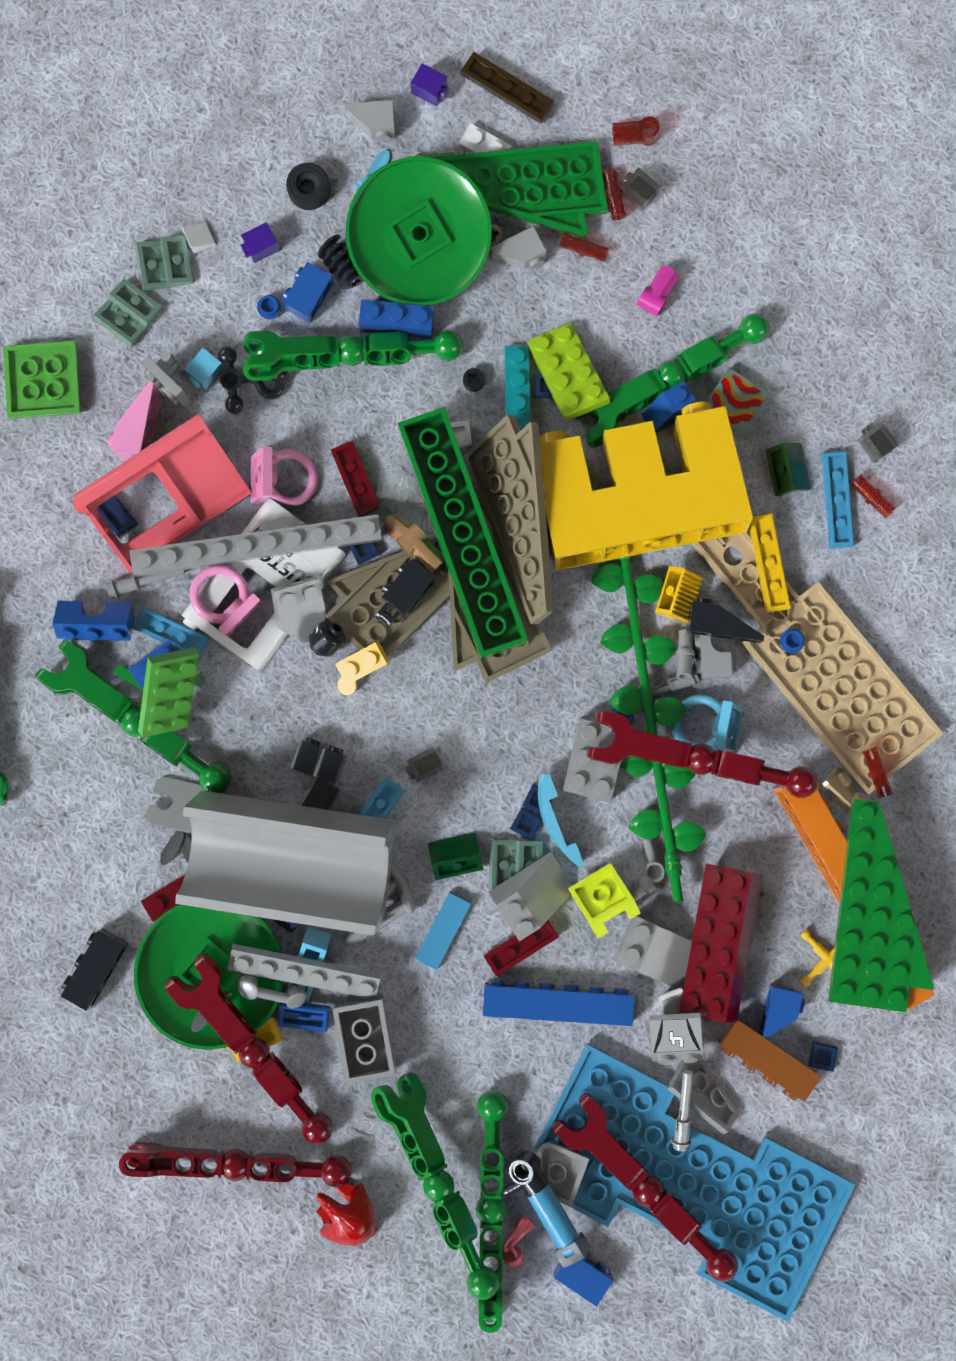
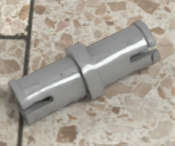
M687 629L678 632V650L675 652V658L678 659L676 676L680 680L692 678V660L695 658L693 650L694 634L686 633Z

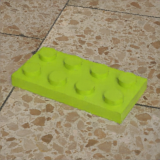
M571 322L527 340V346H529V350L565 422L610 403V398Z

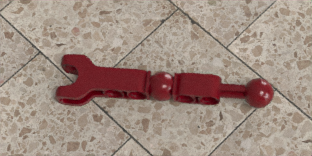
M597 711L595 718L600 724L612 728L615 733V739L612 745L607 748H590L586 755L592 760L611 765L621 762L626 757H635L683 769L688 768L697 775L711 773L714 776L760 786L761 781L786 786L787 791L797 798L811 796L818 786L816 774L805 766H798L790 771H784L764 766L765 760L718 749L715 751L705 743H698L692 746V743L640 732L631 727L629 720L624 715L607 711Z
M204 952L196 956L194 963L201 976V981L197 984H186L178 976H171L165 980V989L173 1001L181 1008L198 1010L235 1054L238 1053L241 1063L247 1068L252 1069L251 1073L273 1101L281 1108L286 1104L291 1108L302 1122L301 1130L305 1140L316 1145L327 1142L333 1132V1124L330 1118L324 1113L311 1110L299 1095L303 1090L297 1079L273 1051L270 1053L267 1042L260 1037H256L257 1032L253 1029L252 1025L221 989L222 973L215 961Z
M583 1093L579 1100L580 1105L588 1114V1120L585 1125L580 1128H572L565 1122L558 1120L552 1125L555 1134L572 1150L590 1151L631 1193L633 1192L636 1202L643 1207H648L656 1219L682 1245L685 1246L689 1242L707 1260L706 1269L711 1278L719 1282H728L733 1279L738 1272L739 1266L734 1253L723 1248L716 1249L699 1231L702 1228L701 1224L664 1189L662 1181L658 1177L650 1175L642 1164L606 1129L607 1119L603 1107L588 1093Z
M145 1142L131 1144L119 1160V1168L122 1174L131 1177L184 1176L211 1178L218 1175V1178H221L223 1175L227 1180L233 1182L241 1181L244 1178L250 1180L251 1177L257 1181L284 1183L293 1180L296 1176L322 1178L328 1186L336 1188L347 1184L352 1175V1166L349 1160L340 1155H332L326 1158L323 1163L297 1161L290 1154L262 1152L253 1155V1152H250L248 1155L240 1149H231L226 1153L225 1151L219 1153L213 1149L171 1147ZM179 1158H189L191 1161V1166H181L179 1163ZM207 1158L215 1160L217 1167L214 1169L207 1168L204 1160ZM262 1161L267 1165V1170L259 1172L255 1169L254 1164ZM289 1163L293 1168L292 1172L283 1173L279 1169L280 1164Z

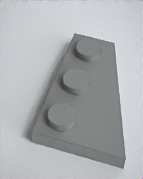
M699 1059L695 1063H685L681 1060L667 1089L681 1099L683 1071H692L693 1082L690 1108L722 1134L729 1133L738 1114L737 1109L721 1087H717L710 1077L711 1072L706 1065L703 1066Z

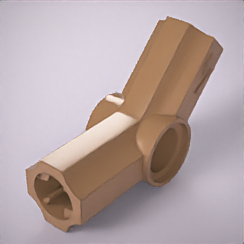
M390 514L384 520L383 529L395 539L408 555H413L430 573L444 561L443 555L428 541V536L415 523L411 525L398 514Z

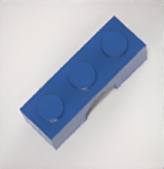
M361 299L360 331L384 333L385 330L395 329L406 332L408 336L432 338L434 307Z
M58 600L52 624L57 639L130 641L135 617L131 602H106L105 610L100 615L89 617L86 616L82 601Z

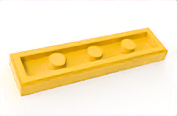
M773 513L753 516L749 531L765 613L791 609Z

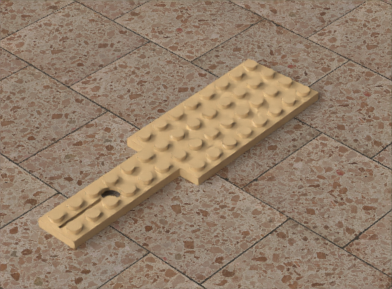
M747 533L691 544L760 627L757 631L764 635V641L761 643L743 641L741 644L865 795L873 792L944 734L819 582H816L798 596L786 581L791 609L766 614L752 541ZM735 547L741 551L742 560L739 564L729 565L725 562L723 554L727 548ZM788 629H797L804 636V646L797 653H787L780 646V636Z

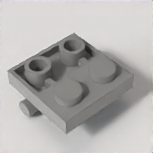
M163 351L158 362L155 363L147 357L141 363L146 369L144 374L149 378L148 380L154 383L158 390L163 387L161 391L175 406L180 404L185 409L191 403L185 392L169 377L172 373L179 371V363L173 354Z

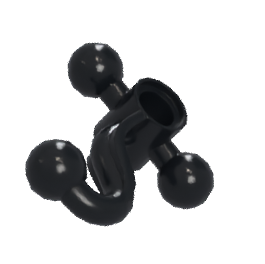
M224 346L219 350L218 359L224 364V370L221 372L219 380L221 386L228 392L225 408L229 413L237 414L244 407L243 399L237 393V390L243 383H252L258 393L265 399L274 400L283 394L285 382L289 375L288 371H284L272 379L275 383V388L269 390L263 381L249 380L244 374H240L234 369L233 363L237 359V353L234 348ZM227 374L236 375L238 378L237 384L232 387L227 386L224 383L225 376Z

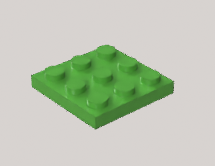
M76 341L3 346L6 408L9 419L82 414L78 343Z

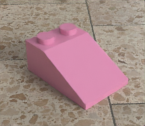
M147 383L115 425L114 433L111 432L109 436V447H111V451L120 460L126 461L154 443L163 396L154 383Z

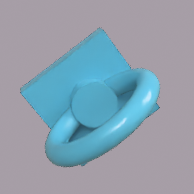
M694 695L683 700L682 703L687 710L694 705L702 704L711 707L718 716L715 717L712 728L713 738L705 742V744L711 746L715 751L718 749L735 753L743 708L729 701H723L721 704L717 699L707 695ZM681 720L671 726L675 740L692 743V746L698 744L691 742L684 736L681 729Z

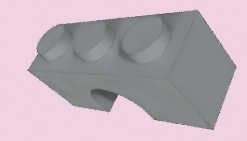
M715 603L729 612V603ZM694 635V649H698V659H695L694 667L696 673L699 674V679L732 677L731 652L715 650L711 644L710 636Z

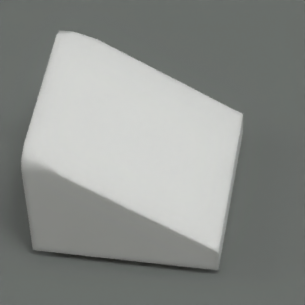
M206 222L182 227L193 254L216 245Z
M677 988L658 997L664 1015L679 1013L683 993L682 988Z

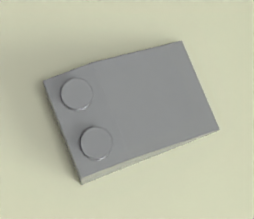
M550 852L490 890L489 894L517 939L521 941L540 929L571 895L568 888L572 884L553 853Z
M635 916L630 920L613 960L676 989L682 988L685 982L692 941L639 916Z

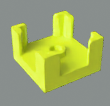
M611 863L568 888L598 939L608 933L604 922L624 910L630 919L641 913L634 898Z

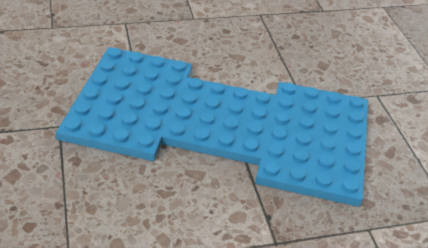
M586 1043L533 1149L539 1150L540 1146L546 1142H555L567 1147L555 1134L552 1125L556 1121L561 1120L572 1128L584 1126L588 1120V1114L580 1105L579 1097L583 1093H588L603 1107L607 1119L606 1129L642 1164L650 1175H654L662 1181L664 1189L701 1224L702 1228L699 1231L716 1249H727L734 1253L738 1260V1272L728 1282H719L710 1277L706 1269L707 1260L703 1258L697 1270L698 1275L789 1322L855 1184L765 1136L754 1157L751 1158L691 1126L689 1137L691 1146L688 1147L687 1151L675 1150L671 1143L675 1133V1117L666 1113L674 1094L667 1089L668 1085ZM574 1150L590 1157L571 1208L609 1227L619 1205H622L665 1228L649 1211L648 1207H643L636 1202L633 1192L631 1193L590 1151Z

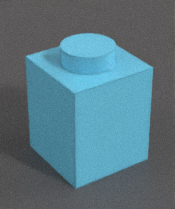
M202 348L184 370L189 376L187 380L198 389L201 386L207 390L224 370V366L207 350Z

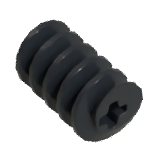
M336 234L326 240L320 247L318 257L323 260L326 267H329V272L335 275L334 278L336 282H340L341 289L348 290L361 284L364 280L356 271L351 258H348L350 256L348 249L343 251L346 242L337 243L341 235Z

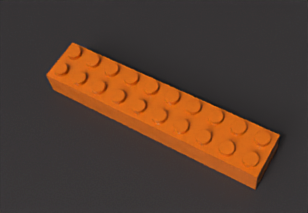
M819 784L816 791L807 798L794 797L787 791L786 786L777 785L773 788L774 792L840 905L847 841L842 834L845 832L844 827L838 819L834 820L831 815L832 807L825 797L822 798L817 790L820 788ZM909 987L907 1009L910 1010L934 996L935 993L933 990Z

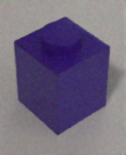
M421 63L410 83L411 94L434 106H437L440 99L444 100L449 91L447 76Z
M267 222L241 234L244 243L240 246L246 258L251 256L254 263L280 251Z

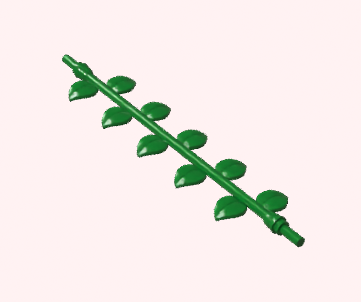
M632 556L619 558L621 566L615 563H608L599 567L591 579V583L594 586L608 593H613L625 585L631 628L625 624L613 625L604 632L600 643L610 651L618 654L627 652L634 645L641 688L640 690L634 685H628L618 689L611 697L610 705L625 715H633L643 707L647 733L658 735L656 722L667 727L673 726L681 720L687 709L681 701L671 697L660 698L653 704L646 660L655 665H662L674 655L677 647L672 640L659 635L649 637L643 644L637 600L646 604L658 601L664 581L655 575L648 574L638 577L634 582L630 560ZM626 757L621 761L620 768L632 776L643 777L653 768L660 813L655 810L639 812L630 821L629 829L639 837L647 840L656 838L663 830L666 849L664 858L665 871L667 872V877H670L673 901H684L680 881L681 869L683 867L675 847L686 852L693 851L703 842L706 832L701 826L692 822L679 823L672 829L666 785L675 789L684 788L696 774L692 773L688 768L683 769L666 764L663 766L661 763Z

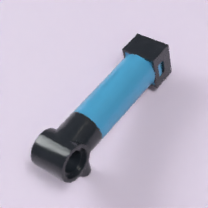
M532 1151L521 1152L509 1168L510 1177L514 1182L503 1187V1194L508 1197L523 1189L557 1248L554 1253L563 1268L584 1259L591 1246L582 1232L577 1233L542 1173L539 1157ZM521 1164L525 1165L529 1171L524 1170Z

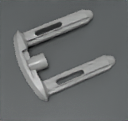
M391 861L388 895L397 890L401 899L386 908L385 915L391 911H395L396 914L383 921L377 931L408 912L413 914L416 908L411 888L405 876L393 861ZM348 932L344 937V943L346 945H356L370 935Z

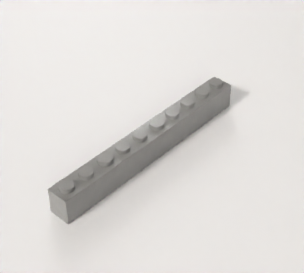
M378 515L129 551L133 575L139 577L381 541L382 537Z

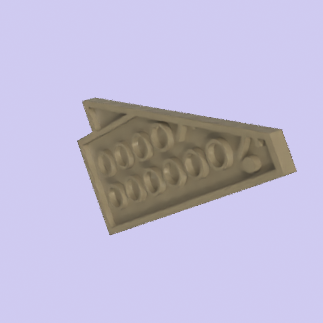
M506 415L463 457L530 624H539L554 612L545 512L546 492L543 487L539 426L536 422H529L520 431L515 416Z
M481 507L528 639L527 644L480 660L448 571L453 668L457 671L476 661L486 683L553 650L540 624H530L493 529Z
M437 538L429 540L442 554ZM405 551L328 580L327 584L342 599L325 616L330 621L338 623L342 627L345 636L359 650L379 641L388 658L450 597L448 568L445 560L432 572L436 576V581L406 618L400 614L390 628H387L385 626L386 623L381 619L377 620L375 616L386 603L382 599L384 593L381 591L390 580L394 582L398 577L397 570L405 561L409 563L412 558L418 562L413 555L410 556ZM391 606L386 610L392 616L396 612Z

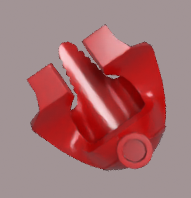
M347 1182V1184L341 1187H336L335 1190L347 1201H350L347 1205L340 1204V1202L333 1200L332 1197L330 1198L325 1193H317V1200L321 1206L316 1212L323 1221V1226L319 1231L323 1237L340 1245L356 1247L366 1243L376 1234L375 1212L362 1183L354 1186Z

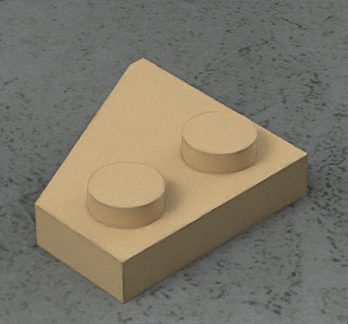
M839 767L831 771L819 785L823 791L830 789L836 795L834 801L848 815L851 813L852 799L865 800L860 792H856L851 785L852 782L848 774L842 772Z

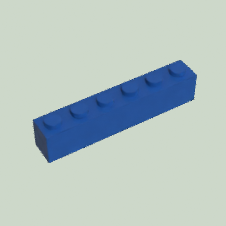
M491 979L490 984L485 983L483 1016L633 1026L635 996L633 993H629V989L614 988V992H606L604 987L589 986V990H579L578 985L570 984L564 985V989L554 988L552 983H539V987L529 986L530 982L515 981V985H505L504 980Z

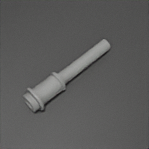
M185 570L137 578L132 575L117 581L112 579L110 583L106 584V588L110 598H119V595L138 591L141 586L183 575Z
M692 669L691 679L680 680L677 676L668 678L666 683L651 688V695L654 698L669 691L673 694L691 685L695 687L699 683L695 669Z
M690 1070L683 1071L679 1116L675 1118V1133L671 1139L673 1148L678 1151H687L688 1147L691 1146L689 1137L692 1120L689 1119L693 1072Z

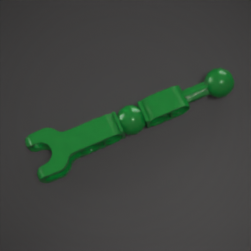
M758 313L749 314L741 321L739 329L720 340L714 335L677 355L675 360L664 361L657 370L654 368L651 371H647L607 393L610 398L609 404L574 418L579 419L588 415L598 420V424L586 434V442L589 447L595 448L602 445L604 430L616 428L620 421L652 404L666 390L683 381L688 383L723 364L728 359L727 352L745 342L750 344L763 342L770 332L767 318Z
M269 330L248 332L243 340L244 349L251 355L244 361L243 373L249 380L265 381L276 378L284 371L329 369L335 366L340 367V362L352 367L360 364L362 361H364V366H368L367 364L372 366L402 365L410 361L411 354L435 353L441 360L452 361L461 355L463 342L460 335L449 330L440 332L434 340L410 341L409 336L404 332L373 333L368 336L363 335V340L357 336L349 335L339 341L338 336H335V338L332 336L280 337Z
M62 640L58 646L62 654L68 658L67 668L61 673L55 674L40 668L34 674L37 680L57 695L69 693L78 695L119 726L121 725L122 730L127 735L138 737L141 742L176 767L179 763L184 765L200 777L199 782L204 791L223 793L228 789L231 783L229 771L220 764L207 765L190 752L192 746L173 731L142 738L138 732L141 707L134 706L125 696L89 671V662L85 653L68 640Z
M405 1073L398 1079L396 1084L399 1097L390 1086L381 1085L374 1088L371 1093L372 1104L377 1116L385 1123L393 1126L414 1173L418 1176V1180L424 1179V1194L429 1200L434 1202L430 1207L433 1209L435 1221L445 1243L452 1250L460 1249L470 1271L467 1278L469 1293L478 1300H488L498 1291V1275L493 1269L482 1265L472 1243L478 1235L475 1222L464 1199L459 1195L460 1192H454V1178L449 1172L443 1170L448 1166L445 1164L444 1154L424 1111L427 1099L426 1091L415 1073Z
M495 1090L486 1091L479 1097L477 1102L478 1114L485 1120V1147L481 1152L480 1167L481 1191L480 1199L476 1203L475 1208L481 1228L479 1258L483 1266H486L484 1260L487 1257L497 1259V1265L491 1267V1269L498 1275L499 1281L498 1291L492 1298L478 1301L479 1326L487 1333L498 1331L502 1325L503 1220L507 1215V1204L503 1199L502 1192L503 1153L500 1149V1120L506 1116L509 1106L506 1097L501 1092ZM495 1152L498 1154L499 1160L494 1164H490L485 1160L486 1154ZM489 1178H495L499 1185L497 1188L490 1190L486 1188L485 1181ZM489 1230L497 1232L498 1237L494 1241H487L484 1234ZM492 1311V1312H494V1313H493V1314H487L486 1312ZM486 1322H495V1323L489 1325V1324H487Z

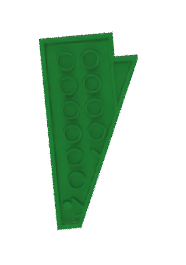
M597 141L430 157L445 161L463 171L476 184L486 201L488 210L581 238H586L588 235L585 216L606 214L608 211Z
M852 799L828 1001L907 1013L909 987L933 990V982L880 802Z

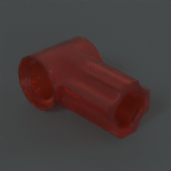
M648 116L644 117L641 121L612 123L613 146L631 144L654 145L659 137L660 125L658 120ZM651 128L654 130V133L647 135L643 130Z

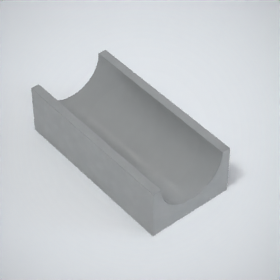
M202 790L184 806L183 817H189L191 820L192 842L188 867L183 883L176 894L175 904L375 936L386 913L396 820Z

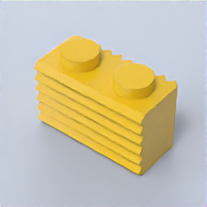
M669 566L655 613L673 621L688 623L690 604L697 599L696 595L699 594L700 581L703 578L685 568Z

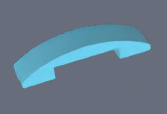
M547 772L540 773L538 801L544 826L555 846L568 860L579 867L585 866L576 842L572 840L565 842L549 800L558 797L551 776Z

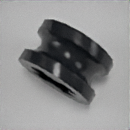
M477 368L468 369L463 375L464 387L470 392L482 389L484 385V374ZM469 376H479V384H469Z

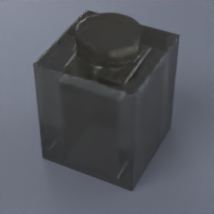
M639 167L633 174L629 172L621 182L623 185L621 194L642 212L658 195L660 185Z
M883 421L876 426L874 423H871L861 430L863 435L857 440L873 463L899 446Z
M434 747L408 759L409 765L405 767L411 780L416 778L418 783L445 770Z

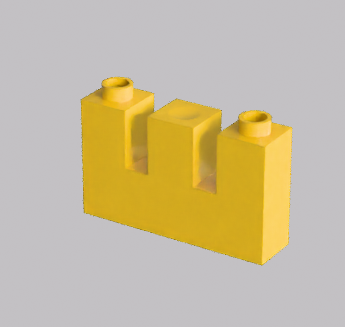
M702 401L689 404L681 410L682 415L676 417L673 437L682 473L669 476L665 475L653 421L604 430L602 451L611 487L592 491L580 435L567 438L565 431H551L541 435L540 450L543 487L546 492L547 537L554 570L559 571L747 533L753 515L726 406L711 409L709 402Z

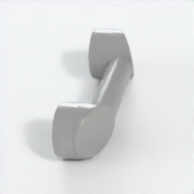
M643 839L649 863L645 868V876L651 882H660L666 875L665 868L658 863L653 839Z
M244 975L238 980V991L242 997L248 1000L258 997L286 1003L287 1007L291 1009L300 1007L306 1001V990L300 985H293L287 989L286 993L259 988L258 980L253 975Z

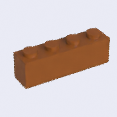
M738 1019L737 1023L728 1024L718 1040L723 1046L721 1051L731 1058L737 1055L743 1059L741 1064L753 1073L756 1069L764 1074L762 1079L775 1087L777 1083L785 1088L783 1093L794 1101L800 1098L805 1102L821 1078L812 1069Z

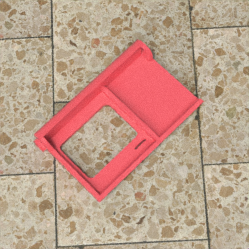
M197 414L74 494L75 500L72 501V504L80 515L85 513L90 518L123 565L131 573L133 570L129 550L175 544L252 493L201 416ZM154 472L177 503L178 509L129 542L121 543L97 508L100 504L146 474Z

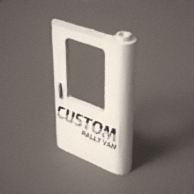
M269 498L263 503L241 534L306 524ZM337 547L221 565L232 567L240 574L245 569L250 568L275 587L316 576L320 579L322 589L346 557V554ZM225 575L209 577L200 589L202 605L213 613L235 584L234 580ZM191 603L182 614L185 618L183 623L194 631L197 627L260 672H262L289 635L278 627L274 612L248 648H243L212 626L208 621L201 618L195 612Z

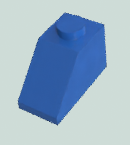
M683 381L663 392L641 416L645 422L653 421L655 433H658L674 424L676 417L682 415L681 410L689 404L696 403V399Z
M769 985L759 1034L768 1038L797 1020L799 1013L802 1014L805 1007V999L802 998L803 994L799 991Z

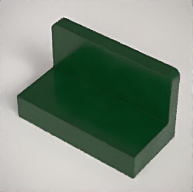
M785 442L765 449L775 496H783L795 491L811 490L801 443Z
M476 833L428 843L435 880L484 870Z

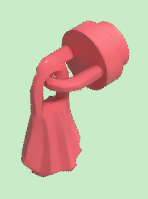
M520 1216L511 1235L503 1243L504 1251L502 1257L508 1266L517 1267L523 1260L522 1250L515 1244L534 1228L531 1217Z

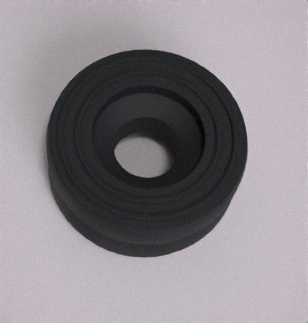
M301 163L289 172L286 188L289 198L294 205L304 210H315L326 203L330 195V183L326 172L320 166L314 163ZM312 181L315 184L314 190L311 192L303 191V183Z

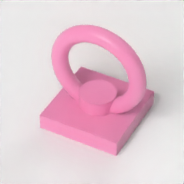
M263 446L251 456V504H262L271 498L280 505L294 507L306 503L314 495L318 485V473L314 463L304 453L293 449H283L272 454V447ZM283 459H294L300 462L308 473V486L298 496L287 497L275 489L277 483V468L275 465Z
M213 565L203 569L195 576L190 587V601L195 612L208 622L222 624L218 629L225 636H229L262 603L254 593L249 597V588L244 577L237 570L226 565ZM213 575L230 577L239 589V598L223 614H215L208 611L200 600V588L203 582Z

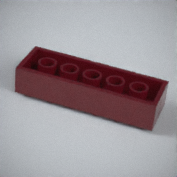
M706 863L679 1012L686 1014L700 1013L702 1018L722 1023H737L763 874Z

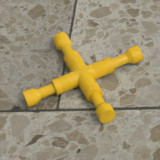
M805 929L800 936L807 940L813 946L812 949L822 958L807 976L799 980L807 988L817 974L820 975L828 966L832 969L834 948L828 951L820 942H817L812 937L808 929Z

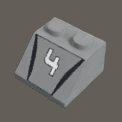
M700 1013L649 1016L653 1062L670 1064L673 1061L683 1060L685 1063H695L698 1059H703Z

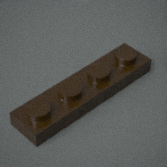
M475 52L472 53L461 70L463 77L542 124L554 105V100Z

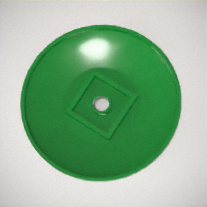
M407 157L380 167L359 187L347 214L346 243L356 271L371 289L395 303L431 306L456 297L477 278L487 260L491 245V219L482 193L463 171L436 158ZM419 227L426 231V237L420 241L415 240L412 236L413 231Z
M180 904L163 914L149 928L137 951L134 964V985L138 1002L144 1014L160 1033L170 1040L190 1048L212 1050L228 1047L209 1023L200 1031L193 1032L191 1029L192 1022L199 1011L179 1007L165 989L164 982L171 976H178L186 984L194 985L199 983L201 976L194 962L196 956L202 952L207 953L220 967L222 973L221 989L224 993L227 991L232 992L229 999L248 1020L253 1029L257 1032L268 1021L278 1002L258 997L253 1000L245 999L238 991V980L240 977L250 974L228 970L233 944L282 953L276 936L261 917ZM255 976L258 980L259 988L282 992L284 981Z

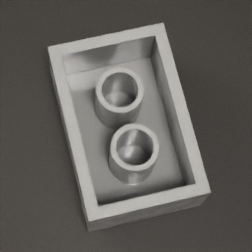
M581 718L578 720L561 791L605 802L612 801L621 762L611 765L592 760L586 756L587 751L592 747L607 748L612 745L615 739V733L612 728Z
M384 996L377 997L376 999L335 1005L333 1007V1015L345 1084L395 1075L397 1069Z

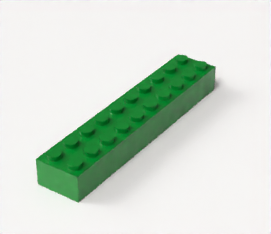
M445 407L398 422V430L480 660L527 644L528 639Z

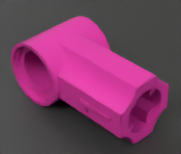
M662 265L650 286H646L640 295L636 305L657 317L680 275L671 267Z

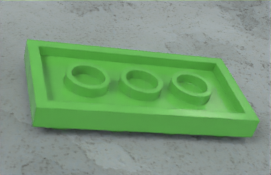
M195 647L147 657L138 732L142 738L188 727L199 660V652Z

